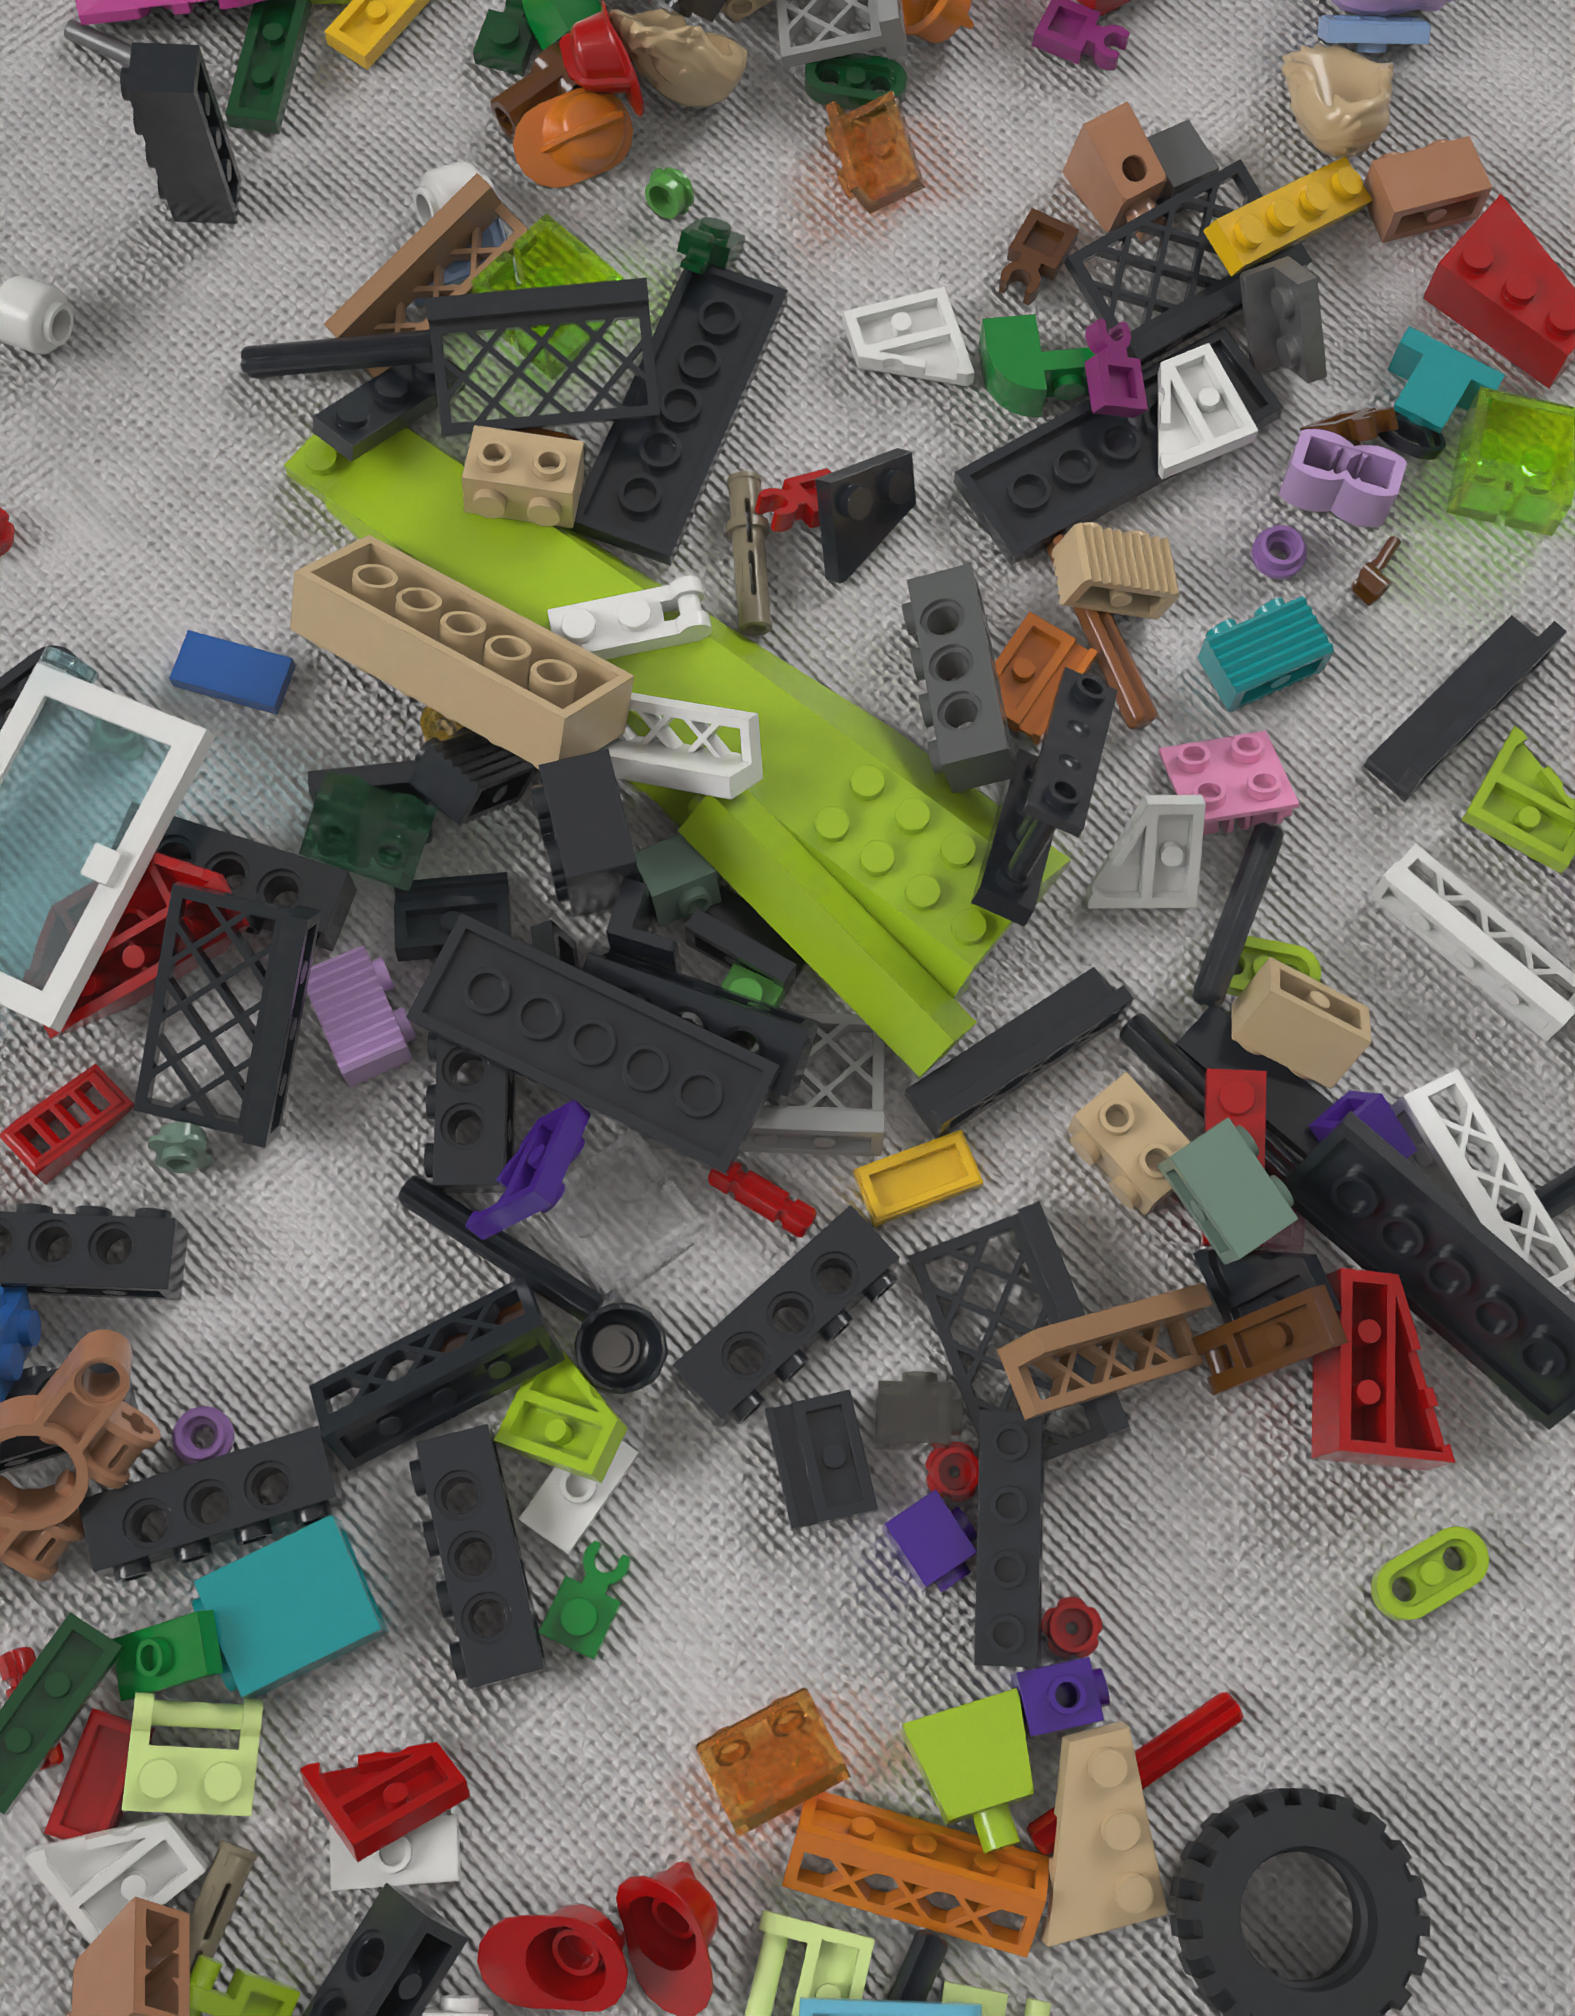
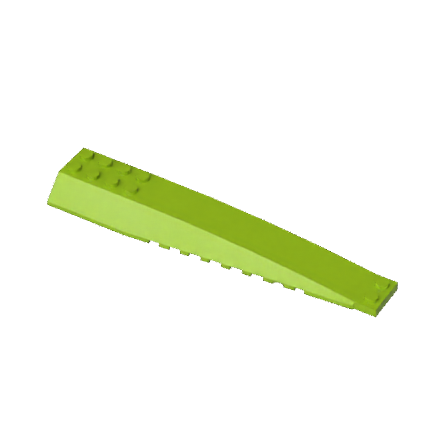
M408 427L397 432L353 462L313 434L284 464L287 475L325 503L328 512L358 539L371 535L551 631L548 609L663 586L568 527H546L533 522L500 517L486 518L479 514L464 512L462 474L465 463ZM679 609L663 612L664 621L674 620L680 616ZM711 615L709 617L712 633L702 640L605 659L634 675L632 693L758 713L763 779L747 790L956 1001L962 997L969 987L974 971L1014 924V922L971 903L998 810L997 804L975 788L952 793L945 774H934L929 754L892 727ZM628 711L626 723L637 736L645 737L651 731L650 727L636 711ZM674 718L669 724V727L684 744L693 745L698 739V736L683 719ZM722 726L716 732L718 737L731 752L742 754L740 729ZM627 780L641 793L644 791L662 807L663 813L678 827H681L692 814L686 807L697 793ZM1052 845L1036 905L1071 862L1069 857Z

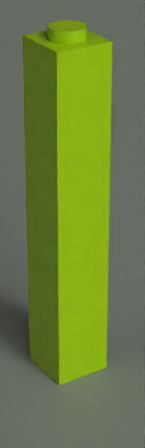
M745 790L733 799L697 793L688 803L686 808L692 814L679 828L678 832L919 1077L943 1059L974 1027L977 1022L748 790Z

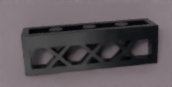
M1511 615L1367 758L1363 766L1402 801L1406 802L1549 658L1567 631L1556 621H1553L1539 636H1536Z
M1092 967L905 1090V1096L935 1139L950 1134L1122 1021L1134 998L1124 985L1112 992L1095 967Z
M522 1276L309 1385L322 1438L350 1471L565 1361V1357L560 1343L542 1317L531 1285L526 1277ZM521 1301L525 1314L504 1325L494 1324L501 1311ZM460 1332L468 1334L461 1347L449 1353L440 1352L448 1338ZM405 1360L414 1361L406 1375L395 1381L386 1380L393 1366ZM352 1387L360 1389L352 1403L333 1412L331 1398Z

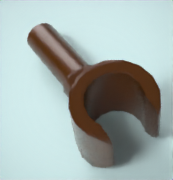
M1395 536L1388 538L1377 557L1362 567L1358 578L1351 585V590L1367 606L1374 604L1392 584L1382 572L1401 545L1400 539Z

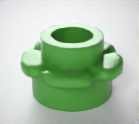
M670 167L665 170L657 168L651 173L650 182L645 188V197L652 210L659 216L667 219L675 218L679 213L682 215L686 214L689 211V207L694 203V193L689 178L680 170Z

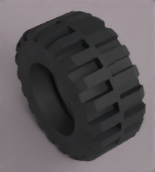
M1276 1788L1236 1798L1228 1802V1808L1220 1813H1212L1200 1825L1203 1831L1195 1841L1187 1842L1179 1857L1184 1860L1180 1876H1173L1170 1896L1176 1897L1175 1915H1169L1172 1936L1178 1937L1182 1952L1177 1956L1185 1974L1193 1977L1198 1985L1196 1991L1210 2007L1218 2010L1223 2016H1384L1391 2008L1400 2011L1403 2009L1412 1996L1405 1986L1411 1974L1422 1976L1427 1957L1418 1954L1420 1936L1430 1937V1916L1420 1915L1418 1899L1426 1897L1427 1894L1421 1876L1411 1875L1406 1865L1412 1856L1401 1840L1391 1839L1384 1832L1387 1824L1372 1812H1364L1354 1807V1801L1337 1794H1326L1318 1792L1317 1789ZM1304 1852L1326 1861L1341 1876L1351 1899L1353 1925L1348 1945L1338 1962L1329 1971L1314 1979L1289 1980L1271 1973L1254 1958L1243 1937L1240 1911L1245 1887L1254 1871L1263 1862L1282 1853Z

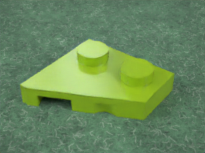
M1514 726L1507 735L1461 820L1562 874L1575 855V799L1570 798L1565 793L1563 782L1549 765L1545 768L1540 765L1524 744L1528 737L1521 729Z
M562 1349L565 1361L521 1383L494 1441L505 1450L602 1484L628 1428Z

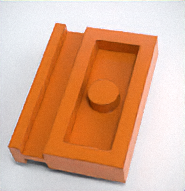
M1030 611L995 663L1009 729L1016 733L1018 731L1032 738L1031 742L1039 745L1045 735L1060 676L1064 668L1068 667L1081 674H1087L1095 662L1098 651L1093 648L1088 650L1077 644L1076 638Z

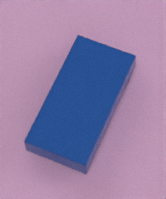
M188 630L169 679L173 687L278 715L296 665L293 658Z

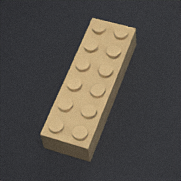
M371 535L365 536L294 571L290 630L312 641L319 648L328 650L355 665L359 670L369 673L395 687L402 694L412 697L440 712L447 719L458 722L485 737L492 744L503 747L530 762L537 769H539L538 765L596 752L625 733L634 675Z

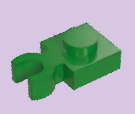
M595 1540L587 1547L583 1556V1567L586 1575L582 1583L565 1575L538 1632L593 1660H596L622 1605L620 1601L608 1596L607 1593L610 1586H614L625 1579L631 1565L630 1557L623 1554L615 1570L608 1573L598 1570L596 1558L601 1551L602 1545Z

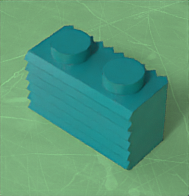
M1301 596L1285 603L1283 598L1272 599L1260 606L1254 612L1253 618L1239 624L1234 619L1218 623L1206 633V638L1197 658L1227 711L1233 712L1237 708H1243L1247 704H1252L1257 699L1264 698L1266 695H1272L1274 692L1290 687L1296 682H1301L1305 678L1321 673L1325 670L1334 652L1333 644L1329 642L1327 634L1323 633L1322 625L1318 624L1317 616L1313 615L1311 607L1307 605L1306 598Z

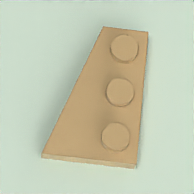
M1123 1721L1062 1736L1054 1814L1057 1816L1054 1854L1053 1857H1049L1048 1883L1050 1884L1047 1916H1043L1041 1940L1047 1947L1168 1914L1130 1727Z

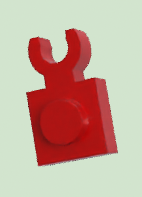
M828 468L784 479L782 489L768 488L762 490L758 494L755 512L758 515L774 512L770 527L774 532L787 531L793 527L794 521L802 520L810 529L819 527L820 520L815 479L832 472Z

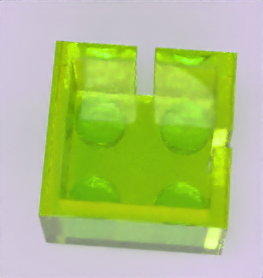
M546 213L513 243L517 276L521 282L518 287L513 257L506 251H503L473 278L471 285L473 293L624 280V277ZM604 322L586 324L597 332ZM575 324L563 325L548 343L573 362L592 338ZM550 327L531 329L542 337ZM521 329L506 331L502 336L510 345L517 340L518 351L524 357L537 344ZM542 349L532 362L551 380H554L566 369L563 364L545 349Z
M1480 387L1462 422L1446 513L1494 523L1498 515L1506 516L1504 526L1552 536L1572 506L1575 490V407Z

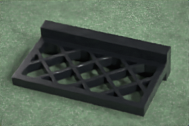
M1241 159L1067 256L1063 262L1096 318L1105 319L1107 333L1109 329L1119 323L1114 315L1117 300L1144 307L1141 325L1130 331L1131 342L1126 348L1127 356L1140 359L1141 367L1242 310L1243 302L1240 285V275L1242 272L1287 256L1304 268L1312 262L1303 244L1300 243L1295 247L1292 245L1233 276L1227 271V276L1221 280L1199 274L1204 251L1218 255L1203 230L1210 225L1212 216L1220 218L1234 211V209L1215 204L1218 187L1233 179L1244 197L1242 206L1263 197ZM1208 193L1206 201L1198 199ZM1183 207L1203 213L1198 236L1172 229L1175 211ZM1165 217L1163 226L1155 223ZM1142 232L1160 238L1155 261L1128 253L1132 235ZM1169 241L1195 248L1190 271L1164 264ZM1122 242L1120 250L1111 248ZM1095 256L1117 262L1112 286L1094 281L1083 263ZM1125 265L1152 272L1147 296L1120 288ZM1161 275L1187 283L1183 302L1176 305L1156 299ZM1196 286L1205 288L1204 290L1195 294ZM1103 296L1109 297L1108 304ZM1153 310L1162 313L1151 319Z
M647 278L425 298L442 437L472 435L474 425L517 431L660 417ZM639 318L641 341L628 357L624 356L603 338L615 321ZM604 322L597 332L586 323ZM575 324L592 339L576 359L571 362L548 342L561 326ZM550 327L542 337L531 329ZM521 329L537 344L517 368L495 350L494 346L506 331ZM495 332L488 342L477 335V333ZM467 335L482 347L463 373L445 359L443 337ZM597 344L622 363L603 388L578 368ZM542 349H545L567 368L548 393L524 374ZM641 351L643 352L645 372L633 363ZM488 354L513 373L494 398L469 379ZM446 369L458 378L450 389H448ZM627 369L646 383L648 405L625 407L609 394V391ZM573 374L597 393L596 397L584 411L570 412L554 399ZM518 379L543 398L530 416L515 417L499 404ZM464 384L488 403L475 421L452 423L450 401ZM603 399L614 407L595 410ZM549 404L560 412L541 415ZM494 409L505 417L502 419L486 420Z
M179 881L172 885L133 1111L243 1136L242 1143L266 1148L280 1134L322 910L302 905L290 908ZM191 900L207 904L221 926L197 941L183 920L186 901ZM224 908L242 913L231 919ZM250 914L275 920L271 944L256 954L235 925ZM225 931L245 961L221 976L201 946ZM181 937L187 948L177 954ZM191 953L211 983L187 997L173 975L176 962ZM269 954L267 969L265 970L259 959ZM249 966L262 985L263 990L261 1001L244 1010L225 981ZM215 988L234 1018L211 1032L192 1005V1002ZM171 994L177 1004L168 1010ZM181 1010L201 1039L177 1053L163 1032L166 1019ZM259 1010L255 1027L249 1016ZM239 1023L253 1045L251 1056L237 1066H234L215 1038ZM205 1045L224 1074L201 1088L182 1061V1058ZM161 1051L167 1060L158 1066ZM170 1066L191 1094L176 1104L152 1098L156 1075ZM248 1067L245 1083L239 1072ZM229 1080L242 1099L239 1118L219 1114L206 1096V1093ZM195 1101L200 1109L188 1107L187 1105Z
M1040 1201L1017 1209L1018 1213L908 1256L978 1439L981 1408L985 1410L1007 1411L1014 1395L1012 1386L1009 1384L998 1408L976 1398L972 1387L981 1362L1005 1372L1002 1362L985 1355L998 1323L1024 1335L1032 1331L1030 1328L1002 1317L1015 1285L1039 1295L1043 1308L1033 1330L1043 1327L1047 1318L1051 1325L1085 1315ZM1013 1231L1021 1252L1011 1274L980 1261L990 1239ZM978 1244L973 1257L960 1253V1251ZM950 1256L969 1265L956 1296L933 1286L925 1266L926 1264ZM1025 1263L1034 1284L1019 1278ZM976 1269L1007 1281L994 1313L963 1300ZM938 1297L952 1303L946 1318ZM960 1307L991 1320L978 1351H974L954 1341L950 1329ZM959 1352L974 1358L968 1374ZM1077 1353L1072 1371L1092 1384L1096 1366ZM1031 1376L1035 1386L1049 1392L1051 1391V1384ZM1117 1392L1078 1404L1083 1407L1092 1430L1069 1439L1046 1429L1052 1412L1045 1414V1437L1058 1442L1045 1447V1462L1101 1440L1111 1439L1131 1431Z

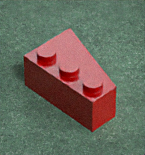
M1500 194L1439 261L1423 299L1550 389L1575 360V287L1505 197Z
M1340 1268L1327 1274L1326 1276L1342 1308V1311L1338 1312L1337 1315L1348 1343L1313 1356L1311 1459L1424 1471L1456 1463L1451 1445L1444 1444L1434 1407L1439 1406L1433 1387H1427L1417 1354V1350H1420L1421 1346L1399 1274Z

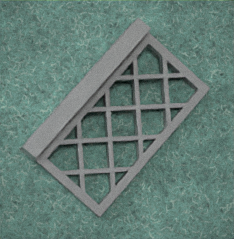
M776 0L780 54L784 68L885 47L888 60L908 56L902 0H811L803 10L789 4L792 0ZM828 3L842 9L830 24L816 18ZM855 17L870 23L871 30L850 35L843 32L844 28ZM806 27L819 34L812 43L792 47V41Z
M691 1012L683 1013L682 1019L704 1029L701 1019L696 1014ZM794 1012L820 1021L815 1040L818 1043L811 1048L806 1067L827 1050L846 1070L825 1087L805 1067L802 1081L817 1095L804 1106H788L781 1098L777 1100L766 1098L765 1102L768 1101L771 1105L762 1106L740 1151L881 1156L885 1118V1042L858 1014ZM847 1032H871L872 1048L856 1062L835 1043ZM755 1044L749 1051L759 1054V1044ZM871 1063L872 1077L864 1071V1069ZM855 1077L871 1093V1109L847 1108L834 1094ZM824 1103H826L829 1107H820V1106L823 1105ZM648 1138L649 1148L670 1149Z

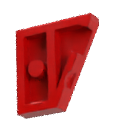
M437 1741L408 1746L394 1753L379 1751L358 1755V1767L323 1773L320 1762L300 1768L304 1786L357 1863L470 1798L467 1780Z

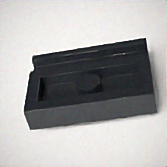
M507 872L394 882V943L398 962L437 958L461 913L512 937L510 885Z
M850 1390L796 1401L780 1407L765 1408L766 1421L791 1531L877 1512L878 1506Z

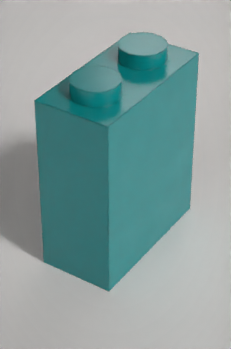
M332 1514L193 1581L199 1594L198 1598L192 1600L194 1612L212 1609L214 1611L218 1642L223 1652V1655H221L223 1673L220 1676L229 1692L238 1689L242 1698H257L390 1633L343 1523Z

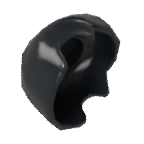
M611 1303L593 1311L581 1322V1327L577 1331L574 1341L576 1363L579 1370L592 1386L612 1394H628L652 1384L658 1378L668 1356L665 1330L650 1311L634 1303Z

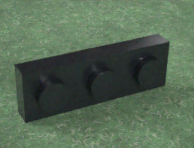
M445 357V359L449 361L453 366H455L459 371H461L462 373L464 372L461 368H459L457 365H455ZM434 363L390 367L313 416L312 432L353 462L438 407ZM446 369L448 389H450L458 378ZM465 384L458 391V393L465 389Z

